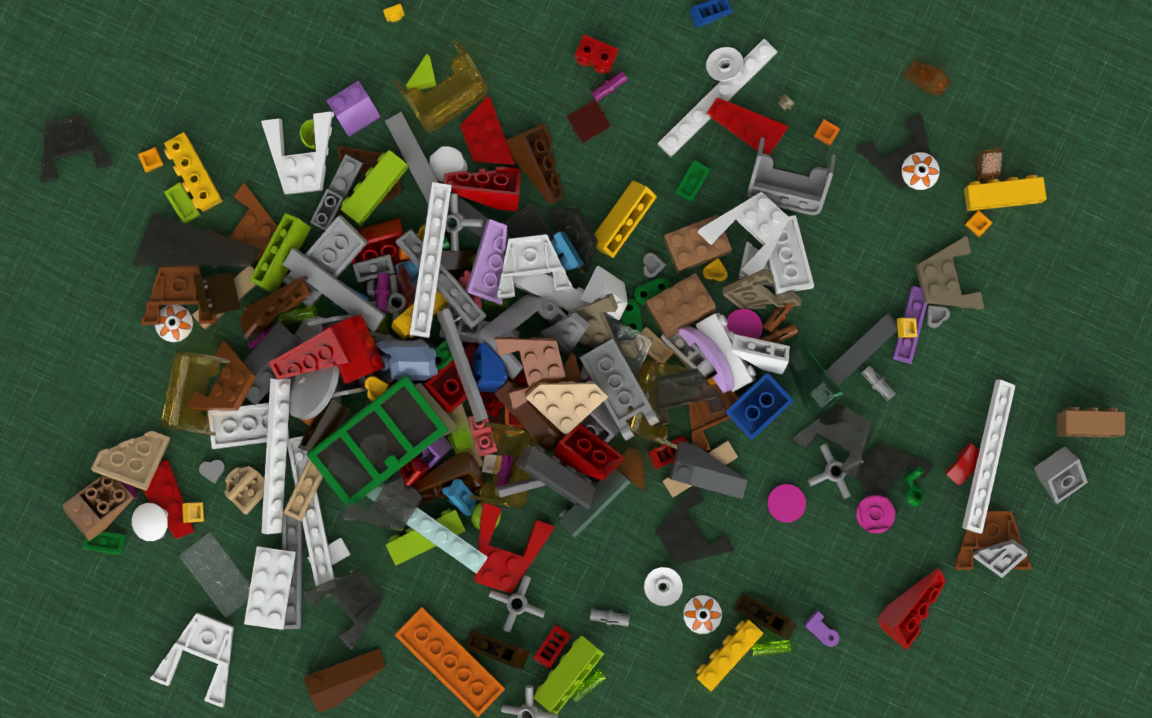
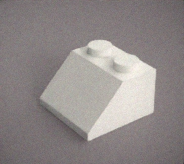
M597 266L580 300L590 304L595 299H602L607 294L612 293L618 309L616 312H605L604 315L616 320H620L628 304L624 282L600 266Z

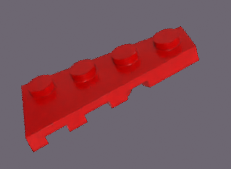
M718 97L706 112V115L756 151L758 150L761 137L765 138L762 153L770 155L789 127Z
M330 327L270 361L269 365L277 380L349 363L351 359L335 328Z
M169 460L160 462L147 491L143 490L151 503L160 506L168 512V528L175 539L194 533L195 530L192 522L184 523L183 521L184 500Z

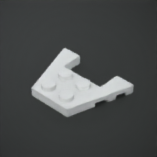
M547 234L508 240L497 294L498 299L515 297L513 277L550 272L553 273L555 292L572 290V284Z

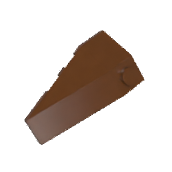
M545 123L506 140L514 159L547 202L551 205L563 199L560 177L556 174L554 167L557 164L556 158L552 157L551 152L553 143Z
M308 277L298 278L261 300L248 304L242 310L243 315L239 318L243 336L247 339L265 330L307 281Z
M508 380L495 391V395L529 434L549 453L566 435L530 401L513 409L508 390L522 386Z
M467 451L448 459L403 491L401 497L413 505L433 502L438 497L449 499L442 492V489L451 486L454 479H461L473 494L488 488L477 460Z
M379 648L303 678L309 695L320 713L338 706L383 670L386 665Z

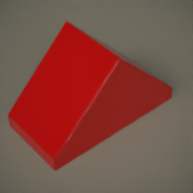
M405 450V452L398 458V460H399L400 458H402L405 454H407V451H406V450ZM416 456L399 470L405 484L410 486L419 481L430 467Z

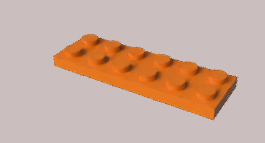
M423 607L395 634L477 717L506 689Z

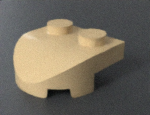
M237 467L228 474L225 480L227 483L226 490L224 491L225 495L247 515L264 497L265 478L252 467Z

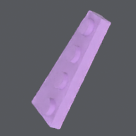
M491 219L487 220L466 288V293L502 305V299H498L497 294L504 265L507 225Z

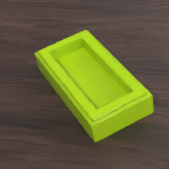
M181 182L164 191L184 225L201 215L198 209L194 207L190 196Z

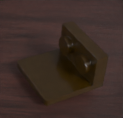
M231 272L202 278L201 274L193 275L202 317L240 309Z

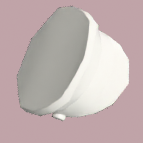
M441 147L430 156L429 165L439 182H443L444 173L467 171L468 169L462 153L455 148Z

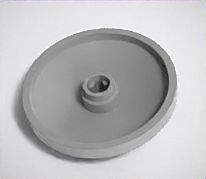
M338 366L287 378L291 379L289 413L292 416L308 420L317 416L326 407L338 383Z

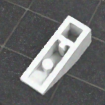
M680 333L667 340L664 335L660 337L701 382L715 371L703 352L695 344L689 346Z
M734 334L731 352L764 371L783 374L789 362L790 346Z

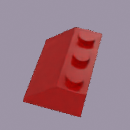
M400 218L356 230L368 243L352 260V264L390 254L393 266L409 260L400 259L399 257L400 247L396 240L404 235Z
M362 314L322 330L323 332L330 327H334L351 359L349 363L337 365L345 384L385 367Z

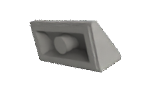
M390 254L353 264L358 283L377 278L379 273H395Z

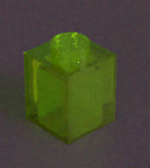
M466 428L448 436L457 455L475 447Z

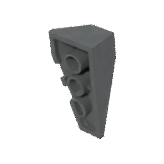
M681 441L678 442L669 479L743 499L748 480L700 447Z

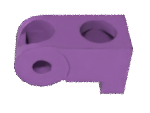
M815 611L803 625L823 644L830 647L837 645L839 634L835 630L829 629L821 621L824 616L819 611Z

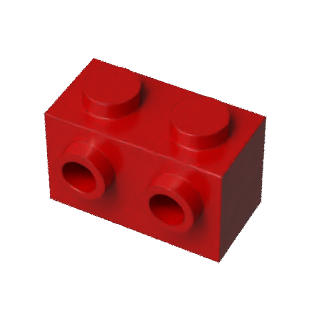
M583 35L575 53V60L584 67H587V65L593 67L600 74H609L619 49Z

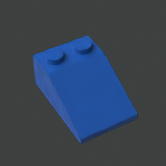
M767 372L725 413L753 440L794 400Z

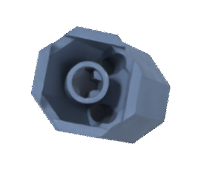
M422 339L415 341H381L376 344L377 351L385 366L379 371V374L388 383L400 380L405 375L411 380L425 381L438 374L435 365L436 352L433 347L429 348L428 344Z

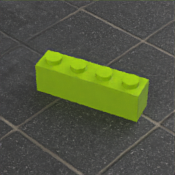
M390 150L387 153L381 154L377 160L379 163L375 168L371 167L365 175L367 178L362 183L359 182L353 190V195L347 197L341 204L342 212L359 226H362L409 168L403 160Z
M285 213L249 281L271 293L277 291L289 270L283 265L292 249L300 250L311 227L300 219Z
M450 508L440 513L442 517L436 519L438 523L456 535L466 531L457 510L452 511ZM412 528L405 530L407 534L401 537L397 534L389 538V543L385 544L395 565H399L437 545Z
M581 635L580 638L573 642L570 651L562 656L556 669H553L548 674V679L545 683L537 688L533 698L549 712L558 714L604 653Z

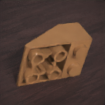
M103 475L62 506L67 516L90 541L110 525L133 500V496L120 481Z

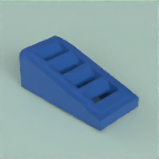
M710 0L693 6L689 13L696 28L733 13V10L728 0ZM718 3H721L724 11H721Z

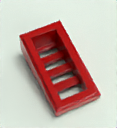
M685 436L647 452L655 470L673 462L674 454L670 446L672 445L676 453L679 441L688 443ZM663 449L666 450V453H667V455H668V457H669L668 460H667V458H666V456H665V454H664V452H663Z
M555 624L533 659L547 669H550L571 637V634ZM557 633L558 635L563 637L564 640H559L558 638L553 636V634ZM550 639L560 645L559 648L549 642ZM547 646L548 648L553 650L555 654L553 655L544 648ZM543 653L544 655H546L547 657H549L551 660H550V661L546 660L545 658H543L542 656H540V654Z

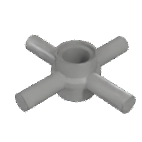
M450 193V213L447 214L445 229L451 232V251H458V232L464 226L482 227L483 220L465 219L464 215L458 212V193ZM452 218H455V219H456V221H457V226H454V225L452 224V222H451V219H452Z
M390 275V296L388 297L387 310L393 314L394 321L400 316L405 307L414 304L415 299H405L403 295L399 294L396 275ZM391 300H397L400 304L399 308L393 307ZM376 301L369 302L376 307Z
M827 443L821 445L820 448L828 464L825 467V472L807 479L809 485L813 486L829 479L837 483L844 499L850 497L851 495L843 478L846 470L863 463L861 456L841 463L834 460ZM832 466H837L840 469V474L837 477L831 474Z
M524 575L518 592L511 596L491 589L489 597L506 603L510 611L503 628L504 631L510 632L517 614H521L524 611L543 618L545 610L528 604L525 597L531 577ZM515 598L521 599L523 602L522 608L514 609L512 607V600Z
M533 685L525 686L526 703L521 708L509 705H502L501 712L518 715V718H558V714L543 712L541 706L533 701Z

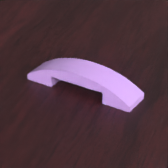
M691 326L681 328L679 333L689 346L697 344L716 370L717 374L712 378L722 392L725 393L734 388L732 373L719 348L710 338Z

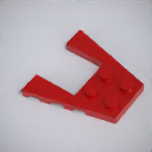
M482 502L477 545L478 551L487 556L488 559L478 573H474V581L507 593H512L555 526L535 519L523 555L515 554L489 545L501 508Z

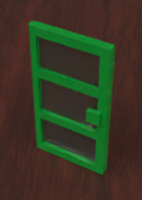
M405 375L306 453V455L346 507L350 509L450 429L411 379Z

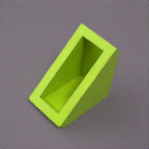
M428 54L425 55L406 84L407 90L410 92L437 86L431 58Z

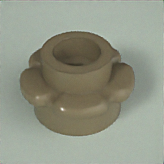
M785 93L781 97L778 96L780 99L778 104L784 110L787 108L791 110L795 103Z

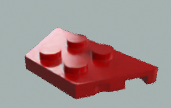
M487 97L460 125L473 162L514 166L515 162L491 99Z

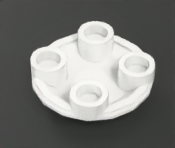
M154 503L140 505L132 516L134 532L145 541H155L162 538L168 527V512Z

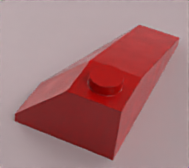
M496 167L492 171L479 169L475 173L467 171L444 173L443 184L451 185V193H458L459 196L495 209L517 211L521 169Z
M470 343L464 349L471 370L472 354L479 347L478 343ZM454 360L442 368L437 375L433 376L423 386L440 407L449 413L453 412L467 397Z
M940 569L934 570L888 604L877 618L883 631L906 650L921 631L919 626L923 618L927 619L931 602H936L946 582Z

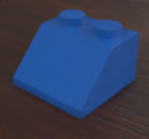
M481 343L472 354L473 376L479 392L495 393L507 381L508 372L505 370V363L486 343Z

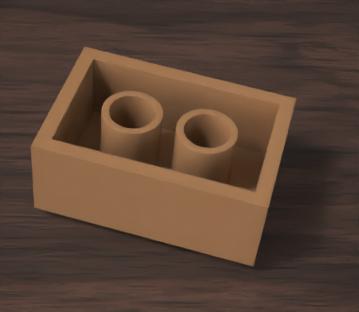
M718 215L664 235L663 239L677 274L731 253L732 249L725 231L712 245L698 233L700 228L719 218Z
M696 273L646 301L648 311L666 340L678 334L681 328L692 326L716 312L715 303Z
M1068 407L1063 409V412L1056 413V436L1114 438L1125 435V412H1118V408H1106L1099 411V408H1087L1080 411L1079 407Z

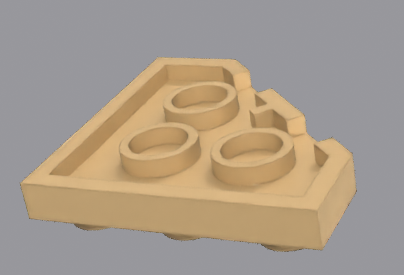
M575 381L559 383L538 382L525 394V397L560 431L567 435L607 399L608 394L594 381H586V383H575Z
M150 431L136 439L132 438L119 443L118 446L111 449L99 451L91 469L93 472L147 491L170 442V437Z

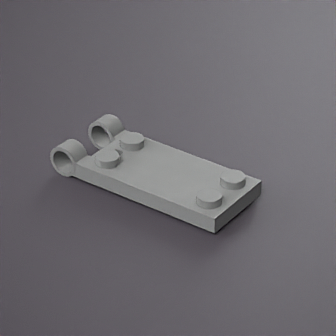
M340 215L305 256L335 278H338L368 241ZM291 271L282 282L287 285L301 277ZM306 282L307 287L311 290V296L303 303L311 309L318 303L323 294Z
M611 339L579 357L592 381L608 394V398L604 400V403L625 440L635 436L631 426L626 421L633 416L643 412L651 426L660 422L658 415L648 401L615 339ZM630 406L633 407V411H632V412H630V411L628 410V408H629Z

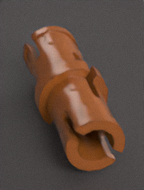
M785 303V307L774 309L770 318L762 325L767 332L772 333L779 323L786 319L785 316L793 308L794 303ZM784 309V311L780 314V316L776 319V321H774V319H775V318L779 315V313Z
M794 323L780 330H773V333L759 338V340L781 344L783 340L798 335V331Z

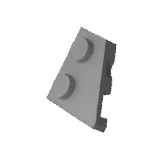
M1013 539L973 552V557L1001 578L1028 555V550Z

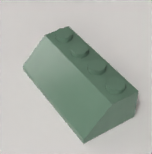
M615 468L605 480L600 479L597 483L595 481L592 482L591 485L596 490L589 510L575 504L570 510L566 508L559 515L561 518L559 522L575 538L630 484V481Z

